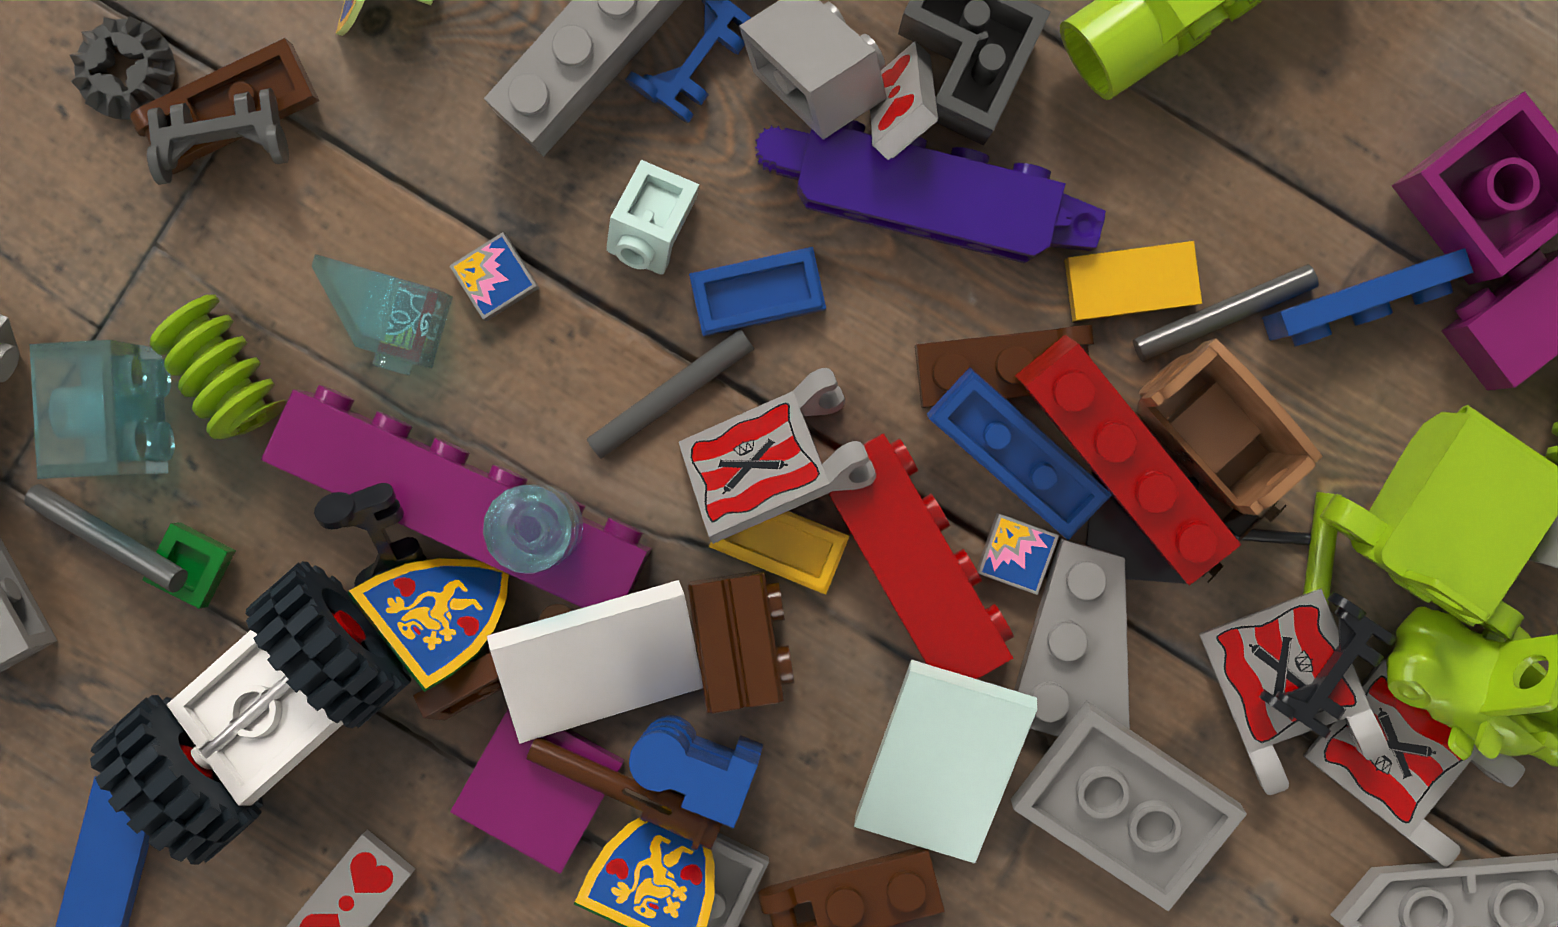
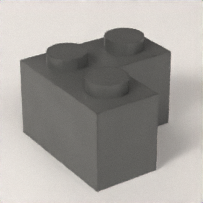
M910 0L903 13L898 35L913 42L916 41L919 45L954 61L936 97L938 121L936 123L984 146L995 129L1051 11L1028 0Z

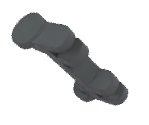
M271 88L260 90L261 111H256L254 100L249 92L234 95L236 115L193 122L191 111L186 103L171 105L170 117L172 126L167 125L166 116L160 107L149 109L147 116L151 146L147 149V162L154 181L158 185L170 183L172 181V170L177 167L178 159L193 145L237 137H245L262 145L267 153H270L275 164L288 163L289 149L285 133L280 126L278 104L274 91Z

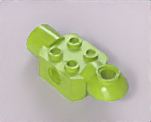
M1094 0L1061 22L1060 34L1073 65L1084 81L1097 95L1103 99L1110 100L1176 55L1180 57L1207 39L1212 34L1210 31L1229 18L1231 22L1238 19L1263 0Z

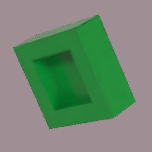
M181 522L170 523L156 553L185 569L188 573L187 580L183 587L174 593L145 576L142 581L198 609L209 606L236 550Z

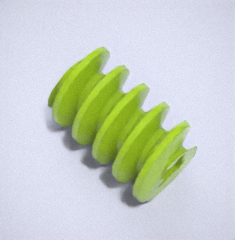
M204 295L180 307L164 320L152 334L150 346L157 354L167 355L164 360V367L170 375L182 376L178 383L180 392L185 397H196L192 405L195 415L199 418H211L206 428L209 436L213 439H226L243 435L266 424L284 410L287 402L286 400L269 404L264 402L263 398L275 386V383L271 378L254 383L251 382L249 377L259 368L261 362L257 357L237 361L235 356L248 342L243 336L227 340L222 338L221 335L231 327L234 321L229 315L210 319L207 314L218 305L220 300L216 295Z

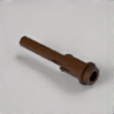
M541 737L534 740L528 752L527 760L642 811L640 820L648 821L692 841V849L697 851L699 845L710 850L712 849L722 823L681 808L685 795L672 789L660 792L647 790L634 779ZM625 788H627V789H629V790H631V791H633V792H636V793H638V794H640V795H642V796H645V797H647L649 800H651V801H653V802H656V803H658V804H660V805H663V806H665V807L671 809L672 811H669V810H667V809H665V808H662V807H660V806H658V805H656V804H654V803H652V802H647V801H645V800H643V799H640V798H638V797H636V796H634V795H632V794H629V793H627V792L625 791Z

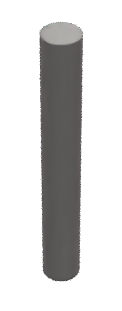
M1309 264L1133 339L1135 351L1142 362L1150 360L1315 289L1319 286L1318 277L1312 266Z
M737 330L587 438L589 445L598 457L602 459L754 350V347L742 330Z
M42 484L34 485L26 493L24 499L26 506L166 590L174 593L185 584L188 577L185 569Z

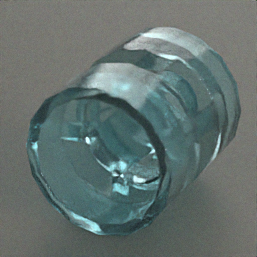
M520 485L505 490L492 501L484 517L483 536L488 551L500 565L518 573L533 574L561 564L575 552L582 539L583 518L578 504L567 492L553 485Z

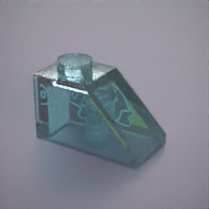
M315 254L311 267L355 347L375 352L372 365L409 376L413 364L432 369L453 296L438 289Z

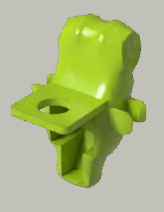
M1425 606L1415 608L1397 628V640L1394 650L1386 659L1388 688L1394 697L1412 707L1427 710L1434 720L1450 727L1451 732L1448 746L1463 761L1472 755L1475 744L1477 749L1489 759H1494L1499 754L1508 756L1531 755L1545 761L1552 767H1558V634L1531 638L1519 626L1512 638L1505 641L1504 638L1486 629L1483 630L1482 634L1469 630L1451 614L1432 610ZM1548 661V671H1546L1544 667L1541 666L1538 662Z

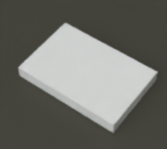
M679 580L487 636L490 652L519 744L703 688L685 595Z

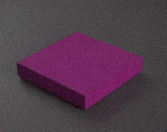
M508 709L450 812L561 874L605 795L527 760L528 752L535 739L519 744ZM571 729L541 737L616 772L619 771L624 762V759Z

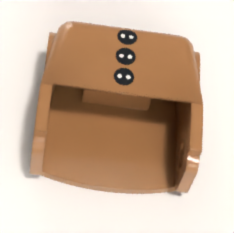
M1217 339L1205 341L1192 353L1176 358L1150 379L1139 391L1142 398L1138 402L1137 410L1141 419L1212 497L1242 514L1258 515L1264 509L1275 504L1316 466V462L1323 457L1278 401Z

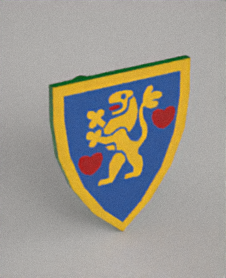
M437 558L406 563L376 575L349 590L348 595L423 691L426 692L455 674L475 658L488 641L487 636L494 633L506 603L509 574L473 559Z
M660 806V807L665 808V809H667V810H669V811H672L671 809H669V808H667V807H665V806ZM639 817L628 823L604 846L589 870L574 905L621 927H707L715 897V863L712 850L699 845L696 851L691 848L692 841L648 821L644 822Z

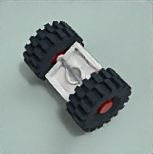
M298 562L246 609L245 613L249 617L246 622L250 631L175 698L166 697L162 700L159 695L146 697L98 739L91 748V752L95 754L90 758L91 768L100 772L95 778L100 789L110 791L113 796L108 800L110 805L116 812L124 811L131 819L127 825L136 834L141 830L149 836L148 844L158 851L167 847L171 858L182 862L187 857L190 864L195 865L211 860L260 816L262 811L259 808L263 806L262 796L339 727L344 724L347 728L353 729L355 726L359 728L412 680L409 677L411 674L351 599L348 592L343 589L342 582L334 576L328 578L325 571L316 565L312 567L309 562Z

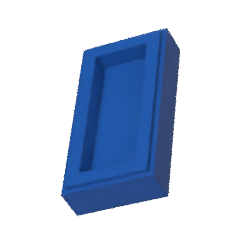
M813 247L689 273L703 337L826 310Z

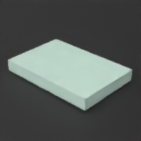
M911 660L855 815L854 827L976 863L1037 712V697Z

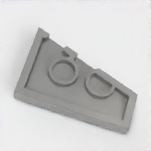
M1059 539L1014 691L1037 697V712L1030 729L1059 737L1086 700L1130 729L1124 557L1066 539Z

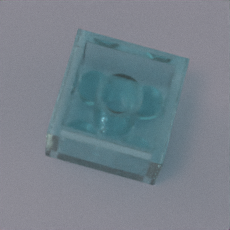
M116 340L29 344L37 479L96 478L169 473L168 460H171L173 457L175 440L172 427L165 420L164 397L168 396L171 389V375L164 367L165 359H162V355L157 354L149 346Z

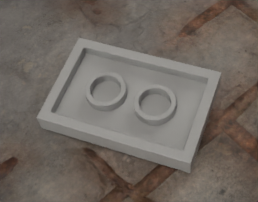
M1087 700L1011 798L1013 810L1167 911L1173 907L1247 815L1241 803Z

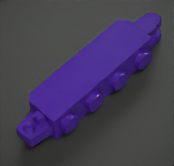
M856 120L851 121L825 139H822L812 128L809 134L789 128L781 130L779 126L773 128L771 125L769 129L764 128L763 133H758L759 138L755 140L757 144L755 151L758 152L756 158L759 159L758 165H762L763 170H769V173L775 171L776 175L798 180L797 194L805 208L1024 264L1040 255L1048 247L1093 251L1097 248L1101 237L1106 211L1064 194L1066 183L1051 180V171L1037 165L1014 163L1011 170L988 164L989 156L977 150L954 147L951 150V154L927 149V140L922 137L915 139L898 155L888 160L872 146V135L864 133L865 125Z

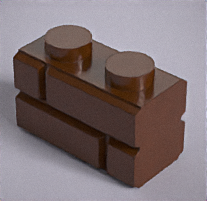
M765 570L690 581L688 592L707 713L769 705L784 701L783 685L794 683L789 645L777 647L773 622L785 620L779 582L767 584Z

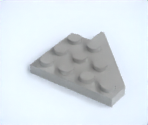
M1558 853L1453 861L1448 867L1438 862L1371 867L1330 915L1344 927H1558Z

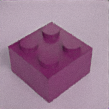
M1525 91L1487 110L1392 185V188L1444 254L1463 248L1466 249L1474 272L1462 276L1468 285L1502 277L1558 233V133Z

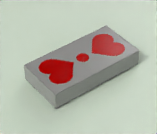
M916 41L881 70L887 98L870 109L872 146L888 160L898 155L938 121L931 57Z
M367 829L286 927H369L415 871V868Z

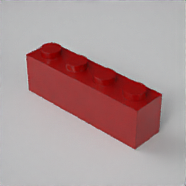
M1064 335L1015 375L1158 552L1189 586L1241 546V543L1079 343Z
M882 433L864 443L863 445L869 460H871L876 471L875 481L861 489L832 491L828 495L925 663L978 679L1012 660L1013 656L1005 642L1014 638L1008 623L995 604L986 609L984 608L973 589L974 586L982 582V579L964 549L954 554L941 533L949 528L950 524L932 494L924 498L920 497L910 479L911 475L918 472V468L901 439L899 438L889 443L885 434Z

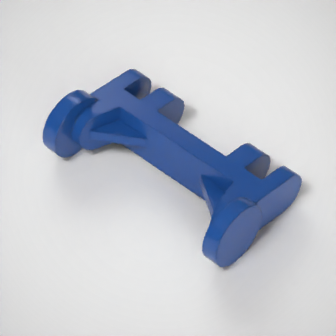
M701 0L704 4V36L681 67L654 76L645 74L643 77L631 71L625 79L626 82L645 98L654 103H660L678 118L689 123L694 114L675 98L682 92L698 105H702L709 96L701 86L690 78L714 44L718 41L737 55L745 46L744 40L729 29L728 25L733 21L739 26L751 19V17L730 0Z

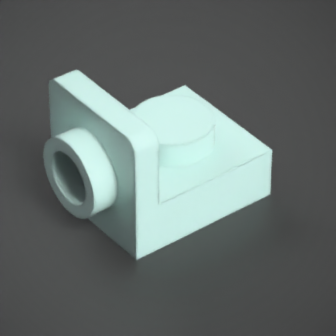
M641 160L610 217L607 251L616 255L623 263L632 268L648 269L658 274H664L670 261L672 246L697 199L699 184Z

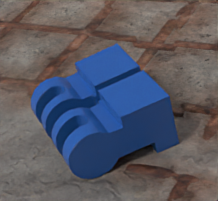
M666 715L654 720L636 742L630 753L629 767L633 778L643 788L657 792L672 789L685 794L681 808L734 828L756 772L763 744L740 735L734 750L697 736L692 725L685 719L675 715Z

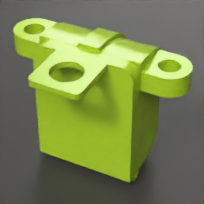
M1465 405L1457 413L1440 412L1420 427L1400 456L1369 511L1353 501L1335 494L1320 518L1349 538L1356 552L1388 572L1390 578L1397 585L1427 603L1433 602L1469 626L1474 627L1475 624H1478L1486 630L1510 640L1525 617L1502 601V599L1558 516V466L1469 405Z

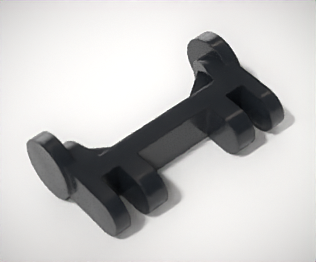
M378 483L351 494L344 492L331 493L323 497L315 507V517L323 528L334 530L355 526L367 530L377 549L378 555L375 562L357 575L354 582L355 587L376 575L406 563L427 560L416 538L406 537L391 542L385 528L398 523L403 518L404 511L400 502L396 499L392 486L388 483Z
M1332 592L1327 600L1338 607L1334 613L1339 618V646L1312 684L1287 693L1278 691L1275 696L1264 689L1259 695V698L1291 720L1296 718L1325 739L1331 730L1325 724L1315 719L1314 716L1320 708L1338 720L1343 716L1346 709L1328 698V696L1355 658L1359 656L1376 668L1384 658L1380 653L1366 645L1367 641L1372 635L1390 646L1397 640V637L1367 618L1365 611L1335 592Z

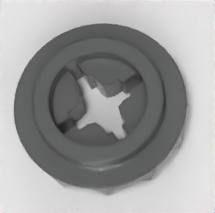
M131 16L128 19L103 17V24L92 31L81 32L83 42L78 52L70 55L75 65V78L71 82L86 100L85 104L108 117L128 120L130 119V114L137 108L170 93L175 79V60L168 42L156 29ZM115 47L118 48L122 55L129 59H140L135 61V65L126 69L128 79L125 82L127 87L114 75L102 74L107 72V68L115 65L114 54L117 53Z

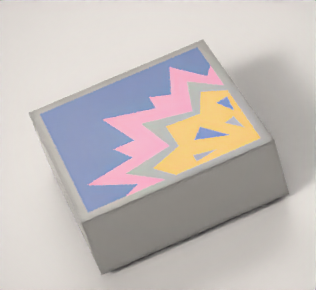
M504 232L450 265L453 273L485 321L492 319L540 288Z
M996 513L976 570L983 576L1038 595L1059 535Z

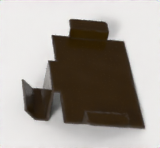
M1276 502L1260 517L1258 515L1242 514L1232 509L1222 521L1239 536L1237 540L1240 542L1264 517L1272 522L1287 505L1285 504L1279 510L1275 506ZM1219 562L1202 577L1209 573L1212 576L1207 581L1209 583L1224 566Z

